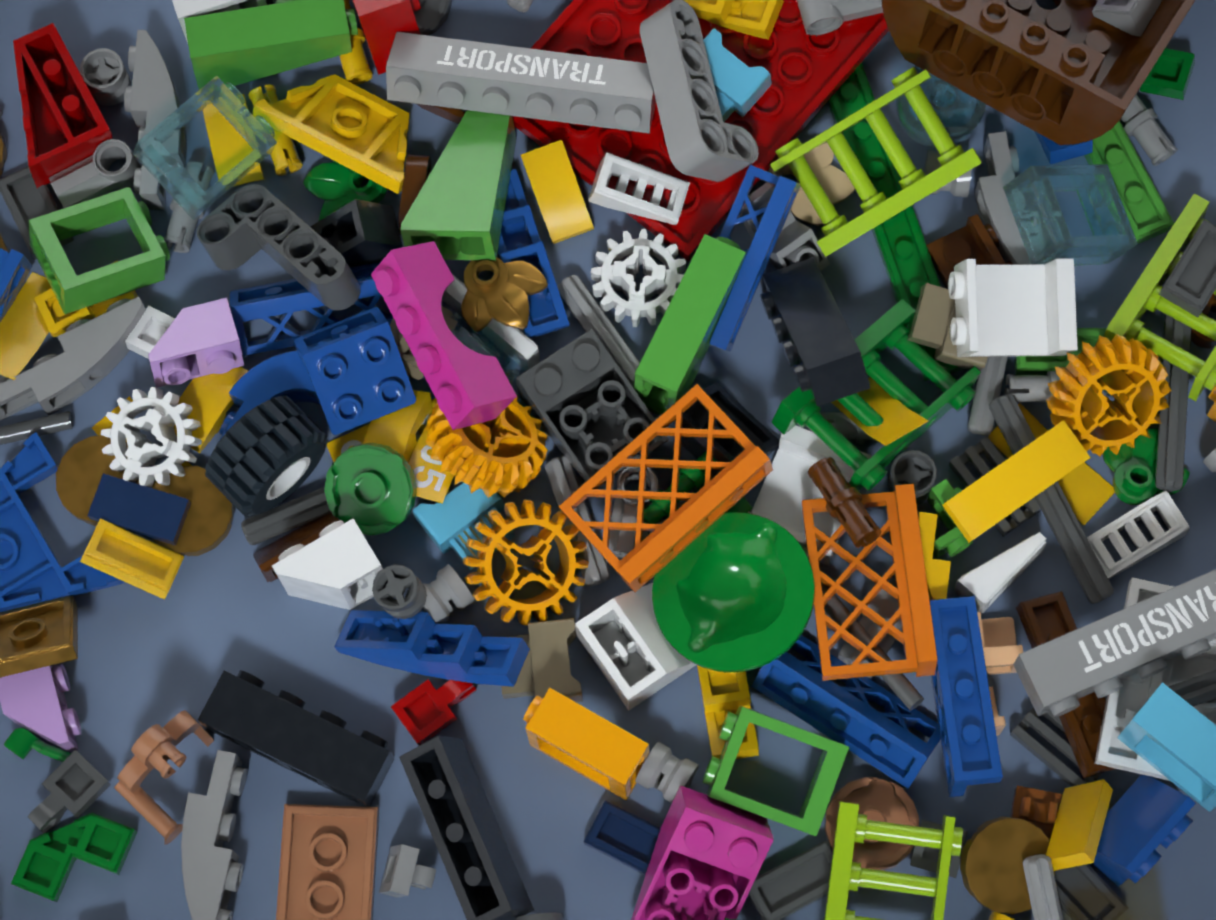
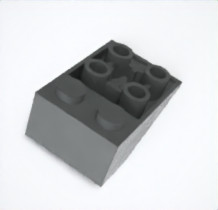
M593 329L516 377L517 392L526 405L532 407L531 412L534 417L542 420L541 427L585 482L655 421ZM656 436L648 444V454L669 441L668 437ZM641 450L631 459H641ZM622 466L614 476L623 471L627 466Z

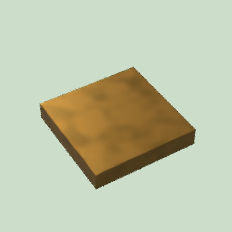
M73 595L0 612V678L78 659V608Z

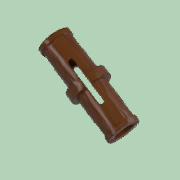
M825 457L814 463L808 470V476L824 496L827 502L826 510L833 518L837 517L856 548L866 547L873 543L881 535V530L861 502L862 495L856 487H851L832 457H828V459Z

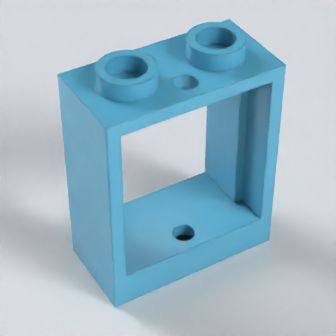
M1162 682L1117 738L1210 812L1216 807V725Z

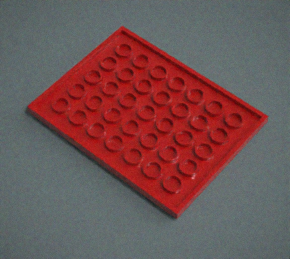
M573 0L530 49L647 63L640 35V24L674 0ZM783 0L784 3L769 40L740 33L698 17L703 39L713 28L722 34V45L748 67L762 66L771 74L772 85L745 116L741 117L734 111L724 122L745 128L755 139L759 155L758 159L750 165L764 171L770 169V164L778 159L775 151L797 138L887 34L889 29L884 13L845 21L838 29L823 35H809L805 32L797 0ZM657 103L650 134L512 116L514 126L540 147L562 140L574 173L591 186L593 185L598 166L607 152L690 182L679 221L676 225L627 213L655 236L660 233L663 234L666 245L676 244L678 246V254L688 262L693 258L704 234L712 236L728 217L749 166L745 167L722 182L681 173L670 160ZM611 175L608 187L615 190L619 177ZM755 178L752 188L758 183L759 178ZM629 180L625 194L633 195L637 181ZM646 185L642 200L650 202L654 186ZM664 189L659 206L667 209L672 190Z

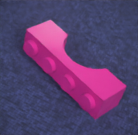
M432 241L391 250L371 273V276L452 430L496 419L517 395L496 357L483 355L466 347L448 328L442 314L441 300L444 291L455 279L437 245Z

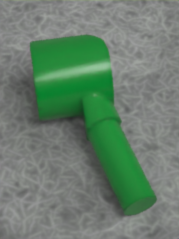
M24 728L13 730L4 742V746L23 760L32 748L40 754L64 762L72 754L45 743V741L38 739Z

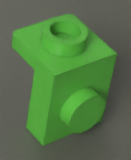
M947 479L932 487L927 499L949 531L934 542L933 555L936 559L946 552L950 557H953L973 543V540L968 543L942 506V504L962 491L959 487L953 489Z

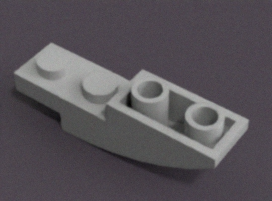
M138 30L136 46H130L128 55L129 70L133 72L132 86H126L124 95L126 112H131L139 128L138 150L139 153H143L142 168H136L134 172L135 194H140L148 210H165L168 170H186L185 124L178 94L163 57L147 30Z
M1006 131L990 133L987 136L983 150L988 176L979 177L974 193L983 225L989 223L994 229L999 241L997 249L1005 262L1011 261L1014 265L1047 264L1051 262L1049 252H1053L1054 249L1051 227L1049 225L1043 226L1040 211L1027 213L1026 192L1024 187H1017L1014 174L1019 171L1017 149L1015 146L1008 145Z
M138 296L132 300H119L110 305L106 313L92 320L82 319L74 322L66 329L65 333L57 336L65 352L59 355L49 354L38 359L33 364V368L15 376V380L4 376L1 377L0 421L39 402L49 416L78 399L106 377L130 351L125 340L146 311L140 297Z
M217 750L207 796L188 792L183 817L181 852L185 895L192 920H232L233 912L227 910L231 891L238 892L244 866L238 863V854L232 849L222 847L224 841L230 842L233 837L236 814H232L231 809L235 795H242L247 777V769L242 768L243 761L236 753Z

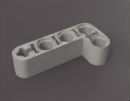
M674 0L640 24L641 40L668 154L675 168L681 173L722 182L754 163L759 155L758 146L753 136L745 128L723 122L698 17L687 2Z

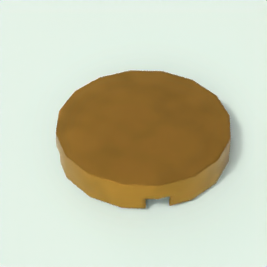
M103 435L90 436L74 444L62 457L56 472V491L63 506L77 519L97 526L98 522L90 520L87 515L103 473L123 479L125 471L118 472L109 467L116 457L103 454L102 449L106 445L111 444V438Z
M182 466L186 473L185 476L179 477L169 473L170 485L164 486L155 481L153 486L150 487L190 500L191 506L176 546L156 539L153 540L157 544L181 555L199 556L215 549L228 536L232 527L234 505L205 476L206 469L199 466Z
M999 817L984 822L977 828L978 831L973 834L972 838L967 840L962 849L960 870L965 888L977 902L994 912L1016 914L1032 909L1023 861L1025 858L1037 854H1044L1046 856L1050 841L1040 828L1023 819Z

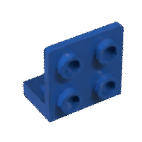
M378 307L293 339L298 355L308 371L325 419L333 435L340 434L416 402L415 394L390 325Z

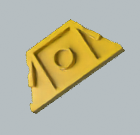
M335 74L319 79L313 85H302L288 90L286 99L268 104L265 99H262L254 104L252 118L396 194L402 191L410 113Z

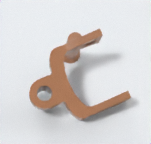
M186 710L178 713L164 727H161L159 724L153 725L137 739L131 749L135 756L121 770L117 777L120 781L114 787L164 837V845L172 842L182 832L183 824H177L140 785L154 767L161 773L164 779L173 775L176 771L167 763L169 759L179 768L183 765L187 757L175 746L189 734L194 733L207 747L214 741Z

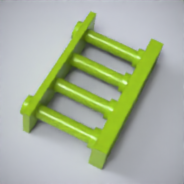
M915 67L910 68L891 80L895 88L806 143L801 144L800 140L796 138L775 151L779 159L770 164L774 172L780 171L786 166L790 167L824 224L821 230L825 237L816 242L825 257L982 163L974 148L965 152L961 144L956 147L920 86L932 78L926 69L918 74ZM903 95L907 98L941 155L937 158L941 167L928 175H925L922 168L916 169L881 108ZM863 119L867 120L902 179L898 183L903 190L888 199L883 191L877 192L842 133ZM826 142L863 202L859 206L864 213L850 222L847 221L844 215L839 216L804 155Z
M1193 194L1107 326L1104 337L1111 341L1118 334L1124 336L1128 341L1132 338L1139 340L1158 357L1195 376L1196 378L1188 398L1196 402L1204 388L1213 391L1216 386V346L1208 359L1204 361L1145 329V323L1140 321L1146 310L1154 313L1157 309L1216 341V320L1203 313L1196 317L1158 295L1163 288L1162 285L1165 280L1171 275L1185 249L1204 221L1210 201Z
M839 801L824 920H884L855 916L854 910H846L849 890L858 891V887L933 897L931 920H943L951 855L960 856L963 828L955 827L956 818L943 815L941 830L867 820V815L858 814V803ZM864 839L939 849L936 878L861 868L860 862H852L854 843H864Z

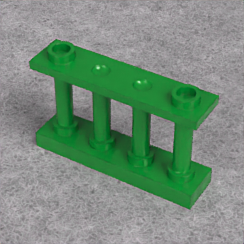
M903 299L854 340L861 352L866 374L892 398L899 400L908 409L929 420L928 422L887 446L884 445L870 459L865 457L819 413L821 407H817L810 390L801 392L799 387L781 401L771 422L783 435L797 424L801 428L807 426L854 471L849 484L858 490L862 487L867 491L873 489L886 475L887 470L885 467L951 408H954L957 412L962 410L975 396L976 391L972 387L981 373L974 366L957 381L918 343L908 341L910 330L907 328V325L915 310ZM886 347H889L892 351L895 349L899 350L943 394L928 407L879 361L881 359L879 353ZM857 393L838 399L862 424L878 426L883 423L884 419Z

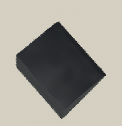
M717 382L703 389L748 439L768 457L778 448L780 440ZM697 400L683 412L682 428L708 429L709 411ZM676 419L668 426V428H675ZM715 419V430H725ZM681 437V445L697 459L704 451L707 452L708 437ZM714 438L713 458L716 462H731L744 451L734 438ZM712 470V474L716 476L721 470Z

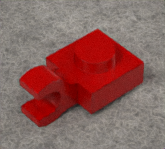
M427 679L390 707L415 742L420 746L457 719L450 707L472 695L476 688L472 683L448 680L436 690L430 680Z

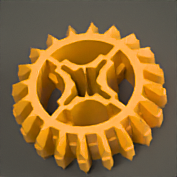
M1116 334L1110 341L1107 337L1099 335L1094 347L1082 341V352L1076 356L1067 352L1069 364L1066 367H1055L1056 375L1060 379L1048 383L1052 396L1046 399L1047 406L1052 412L1049 415L1051 422L1056 426L1064 420L1086 451L1090 450L1093 454L1101 456L1107 447L1116 455H1118L1122 444L1135 449V438L1139 435L1150 438L1147 429L1150 424H1162L1157 412L1169 408L1167 399L1164 397L1172 391L1166 380L1168 374L1166 368L1158 360L1159 357L1150 348L1147 349L1139 340L1132 338L1128 341L1124 336ZM1102 390H1106L1115 400L1111 401L1102 393Z
M517 395L496 419L452 430L447 418L440 410L438 403H436L432 409L433 412L427 420L425 429L428 433L425 443L432 447L430 458L442 462L440 473L450 472L455 476L454 485L464 482L469 485L471 493L482 489L488 498L496 493L505 498L513 491L519 493L529 484L531 479L534 480L548 451L545 447L548 435L540 431L542 420L531 417L532 407L520 405Z
M523 500L520 514L513 502L505 503L506 518H503L494 509L489 511V518L494 525L489 528L487 525L478 522L475 528L484 535L481 542L469 538L466 542L467 546L478 550L477 556H466L463 558V564L477 567V571L465 576L466 582L468 584L482 583L472 594L474 599L481 601L490 596L486 603L485 611L494 614L502 607L501 620L507 623L514 618L516 611L521 625H528L531 620L532 611L538 622L547 621L546 607L548 606L555 614L561 615L564 610L558 600L563 597L572 603L576 601V595L568 589L572 583L577 586H584L585 579L575 575L576 568H588L589 563L585 559L575 558L576 553L582 552L587 548L586 543L583 541L570 542L579 532L577 527L571 524L562 528L567 516L562 511H558L550 518L552 512L551 505L544 502L538 507L536 514L534 503L531 500ZM537 525L543 527L537 537L532 535L529 540L520 545L504 537L508 532L520 526ZM553 539L557 544L560 556L559 569L556 576L549 570L546 563L547 555L552 548L549 543ZM495 548L504 556L506 561V568L500 577L503 581L499 586L494 581L491 567ZM510 549L527 556L534 554V557L530 560L535 562L533 567L540 571L541 575L523 568L518 572L517 568L522 565L517 563L518 557L511 553ZM530 581H538L547 587L544 592L532 598L514 599L509 597L515 588L520 590L523 585Z

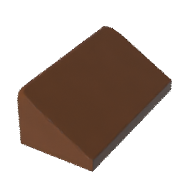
M330 513L301 526L256 551L253 557L267 582L278 579L272 565L279 562L278 557L281 553L294 545L303 544L305 547L320 538L319 533L325 527L339 521V519Z

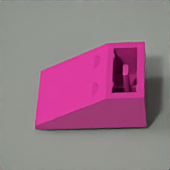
M680 785L661 826L631 920L737 919L774 840L767 818Z

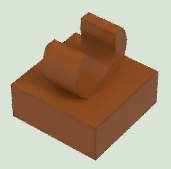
M1017 785L1014 789L1010 817L1030 822L1040 828L1050 841L1063 794Z

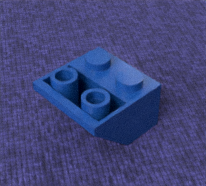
M1141 774L1107 812L1095 860L1091 864L1117 887L1122 885L1128 878L1136 884L1162 857L1155 849L1160 844L1167 849L1193 822L1187 813L1196 803L1190 797L1161 781Z

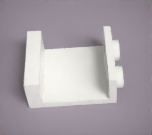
M965 259L954 266V272H951L949 275L948 290L950 298L955 299L956 317H953L951 320L950 338L952 344L957 345V357L1065 356L1067 352L1072 353L1078 350L1074 259H1054L1047 264L976 265V259Z
M795 425L785 435L781 434L779 448L772 462L773 471L766 476L754 507L748 513L767 518L785 528L800 543L807 555L802 500L824 498L818 487L808 476L809 468L825 457L826 459L832 457L847 482L852 478L854 471L817 435ZM861 452L868 459L872 457L869 454ZM828 511L813 513L814 526L829 538L841 526L837 517H831ZM816 539L818 552L824 544ZM829 550L820 563L828 566L834 552Z

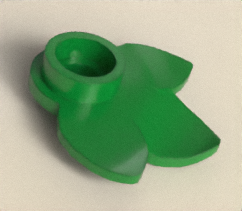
M332 160L333 163H323L315 166L303 180L305 188L311 194L324 200L319 221L355 199L379 203L387 192V188L370 179L365 187L359 188L361 183L367 178Z
M1158 428L1148 429L1150 438L1139 435L1135 439V449L1122 444L1118 455L1114 454L1109 447L1103 453L1104 462L1114 472L1112 481L1115 494L1126 504H1142L1154 497L1155 494L1164 491L1158 489L1155 485ZM1185 467L1183 487L1185 486L1190 472ZM1131 477L1138 479L1142 484L1134 482ZM1178 490V491H1172V492H1168V493H1169V495H1173V494L1178 493L1180 490Z

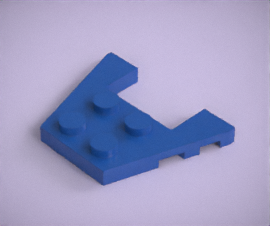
M37 432L30 435L23 443L25 447L11 462L7 461L0 469V612L69 595L76 596L124 583L122 580L81 563L82 556L61 567L19 496L20 493L56 473L58 469L57 464Z

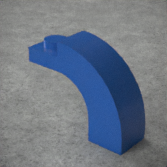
M297 351L279 354L259 363L236 382L229 395L239 410L237 412H230L225 418L220 429V434L222 435L220 439L246 413L272 398L288 396L294 403L311 402L320 405L308 371Z

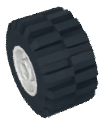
M288 396L272 398L250 410L224 434L215 446L206 464L205 476L244 516L253 517L284 501L310 476L324 454L328 443L327 435Z

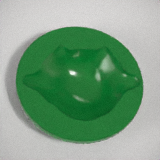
M739 512L724 513L654 576L652 588L655 617L660 630L671 646L692 663L709 670L724 673L753 670L771 663L787 652L805 630L812 614L815 599V581L812 567L805 551L794 536L785 528L767 518Z

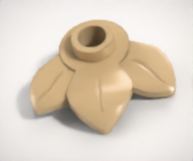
M827 142L804 155L832 204L844 201L855 191L846 173L831 165L834 153ZM789 166L777 172H774L772 167L769 169V173L779 177L788 174L794 175ZM800 186L790 211L796 218L805 223L817 226L824 225Z

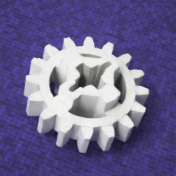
M641 229L638 239H632L628 231H623L622 243L618 244L611 238L607 240L608 254L597 251L595 255L596 263L600 267L591 268V280L598 282L592 286L593 296L603 297L600 305L604 312L612 308L615 309L616 322H621L627 315L631 317L632 326L638 327L640 318L647 317L648 322L653 326L656 325V314L659 312L663 315L665 314L684 276L681 273L686 271V260L675 259L678 255V246L676 244L670 245L667 248L663 247V234H658L652 241L648 240L646 229ZM630 255V256H629L628 258H626L624 261H619V260H621L623 257ZM650 255L659 259L664 265H657ZM643 265V274L645 276L643 282L640 283V290L637 292L634 280L636 274L639 273V266ZM615 291H622L629 299V302L618 296ZM656 294L660 295L658 298L650 302H647Z
M151 387L147 396L144 391L135 389L132 393V402L121 397L117 400L121 409L118 414L107 412L106 417L113 422L112 429L101 430V435L111 438V444L106 445L102 452L103 454L116 457L109 467L118 472L125 470L123 474L125 481L135 483L139 478L141 486L152 487L154 480L164 486L170 485L169 473L183 477L186 473L181 464L184 461L195 463L197 460L189 451L191 446L202 444V440L192 436V431L201 426L200 421L187 419L193 408L186 403L178 405L180 396L175 393L168 392L164 396L163 390ZM148 409L145 416L134 418L140 412ZM174 425H176L177 428V437L174 432ZM140 429L148 432L151 431L156 436V439L163 443V446L155 443L151 444L152 442L146 438L147 435L141 433ZM165 456L169 457L163 463L154 466L157 459Z

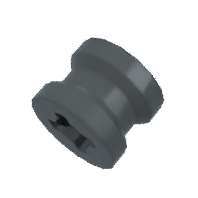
M404 565L385 567L377 574L373 581L372 591L375 600L394 618L407 619L414 617L425 605L427 597L425 586L413 571ZM406 588H408L407 594L404 598L403 594L405 593Z

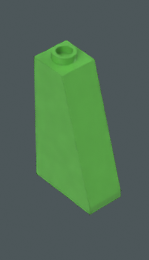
M295 0L184 18L190 59L200 95L352 52L350 36L358 35L354 8L345 9L344 0Z
M470 110L465 112L401 223L400 231L404 247L434 241L444 260L496 261L517 140L512 116Z
M704 234L635 372L634 390L648 410L660 416L690 390L746 257V252L741 250L737 243L728 238L717 237L715 239Z

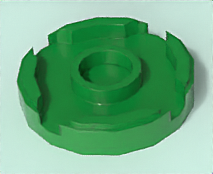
M370 442L353 446L337 457L326 474L324 492L328 508L335 518L338 517L344 523L354 518L362 534L372 536L389 532L407 519L415 505L417 484L413 469L403 455L387 445Z

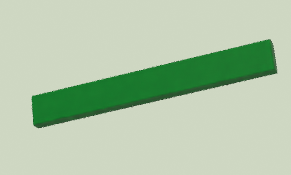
M862 62L827 102L835 124L875 101ZM866 119L842 132L878 193L883 191L888 199L903 190L898 183L902 180ZM911 205L873 228L872 232L897 303L903 299L916 312L921 287L925 283L939 287L941 285L913 206ZM915 313L913 314L909 324L907 325V328L910 331ZM919 344L934 358L935 348ZM937 361L950 374L965 370L958 366ZM922 373L924 381L930 380Z

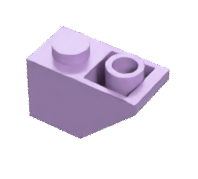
M227 298L183 308L148 354L156 388L166 385H179L190 379L213 373L222 374L233 368L244 366L240 341Z
M54 664L0 678V703L4 715L14 723L68 752L78 750L75 736L81 734V726L74 707L69 709L67 707L64 692L70 691V683L63 664Z

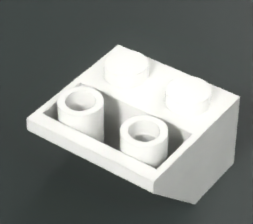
M354 518L346 523L340 520L328 525L319 533L320 538L305 547L303 544H297L288 548L278 557L279 562L272 565L288 595L352 610L374 597L372 591L373 581L377 574L383 570L382 565Z
M653 583L641 587L636 593L632 590L612 598L575 623L576 636L628 711L696 666V664L680 655L660 630L653 609Z

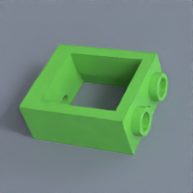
M130 187L29 220L30 246L64 314L165 280V261L170 260L167 244L161 235L155 236L150 227L152 220L145 202H137ZM126 219L143 253L76 275L59 241Z
M739 705L736 714L728 711L719 734V738L726 741L720 758L714 756L710 758L702 783L709 785L708 796L817 837L849 746ZM749 722L822 749L799 815L725 789Z

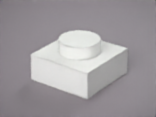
M148 305L141 319L125 340L127 348L149 359L148 354L175 318Z

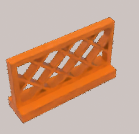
M696 384L558 507L636 593L772 472L773 467L770 458L758 446H755L703 389ZM698 400L709 411L708 429L682 428L683 412ZM676 419L675 428H666ZM715 419L725 430H715ZM656 436H675L673 460L648 459L649 442ZM681 437H708L706 461L680 460ZM714 438H734L744 449L731 462H713ZM641 450V459H631ZM622 466L640 467L639 491L613 490L614 474ZM647 467L673 468L671 492L645 491ZM679 468L706 469L705 485L697 493L678 492ZM712 470H721L712 478ZM606 481V490H599L598 488ZM587 497L605 498L604 522L584 521L574 509ZM612 498L638 499L637 522H611ZM645 499L671 500L670 517L662 524L643 523ZM677 500L686 501L677 509ZM592 529L603 530V539L601 540ZM610 530L636 531L635 548L619 560L609 549ZM643 531L652 532L642 541Z
M914 484L895 485L893 492L861 494V502L865 508L886 506L887 522L880 529L881 535L873 543L864 547L857 557L836 543L846 532L842 524L830 538L814 526L813 513L827 512V502L825 499L802 500L807 555L815 581L814 614L822 681L915 672L916 677L935 675L938 660ZM888 531L890 536V543L883 539V537L886 535ZM816 539L824 544L818 552ZM876 545L891 555L893 559V565L883 577L862 563ZM829 550H832L850 564L836 581L819 569V562ZM856 569L876 584L862 601L842 587ZM894 574L896 587L888 582ZM821 582L829 588L824 595L822 594ZM881 589L898 600L899 609L888 621L868 607ZM835 593L855 607V610L841 626L828 617L824 611V606ZM861 613L882 628L867 646L847 631ZM899 619L901 620L902 632L894 627ZM827 627L835 632L829 640ZM889 633L904 645L906 659L886 661L873 650ZM840 638H843L861 652L851 665L831 666L829 651ZM868 657V658H869L871 661H873L874 663H863V662H864L865 659Z

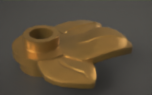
M497 257L496 261L471 260L466 266L463 276L467 289L461 304L463 318L476 333L483 330L491 322L492 318L503 325L525 329L528 326L530 312L528 295L540 293L548 287V283L540 270L524 261L504 263ZM489 270L494 273L493 277L488 281L478 279V275L482 271Z

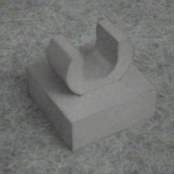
M403 844L392 846L389 850L379 893L398 898L408 896L410 886L420 889L432 888L436 869L416 864L420 849Z

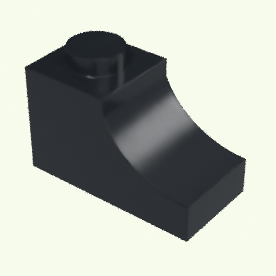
M355 199L310 226L342 254L349 266L376 263L386 257L391 250L403 247L394 208L389 205Z

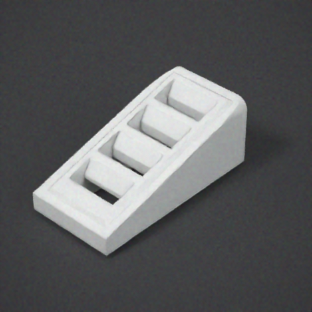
M607 152L598 166L588 201L606 208L676 225L679 221L690 182ZM611 175L619 177L615 190L608 187ZM629 180L637 181L632 196L625 194ZM647 184L654 186L650 202L642 200ZM664 189L672 190L667 209L659 206Z
M1165 490L1088 536L1087 539L1107 578L1110 579L1183 538L1190 527L1169 493ZM1153 512H1158L1169 529L1168 531L1164 532ZM1142 519L1154 538L1152 541L1148 542L1136 524L1137 521ZM1121 530H1126L1137 550L1131 552L1119 533ZM1107 538L1110 539L1122 558L1116 563L1102 542Z
M1040 532L1032 535L961 576L955 584L954 591L960 597L975 596L977 612L984 613L1042 553L1047 538Z

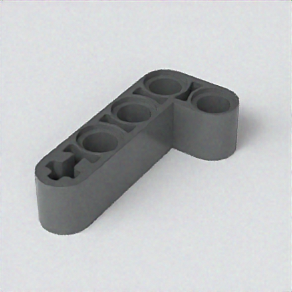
M249 184L238 189L206 216L198 226V239L215 265L221 270L237 269L262 249L329 309H347L359 298L361 293L360 284L342 254L260 184Z

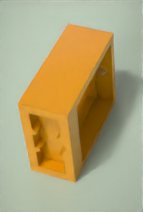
M552 688L548 689L544 698L537 695L532 700L523 718L527 722L525 729L530 746L627 801L637 784L635 782L636 777L649 755V744Z

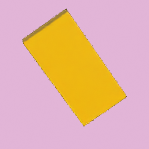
M100 518L80 562L165 600L184 556Z
M1105 779L1064 788L1046 856L1051 858L1053 871L1094 863L1113 789Z

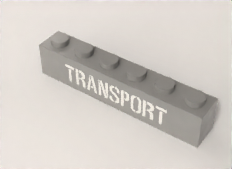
M396 32L386 64L387 100L649 134L656 106L648 65L641 62Z
M1216 569L1019 654L1013 665L1037 715L1040 716L1049 711L1052 712L1054 717L1064 715L1080 706L1078 699L1093 692H1095L1097 698L1105 697L1123 688L1122 680L1139 673L1141 679H1146L1165 670L1168 667L1165 661L1182 654L1186 661L1210 650L1209 642L1216 639Z

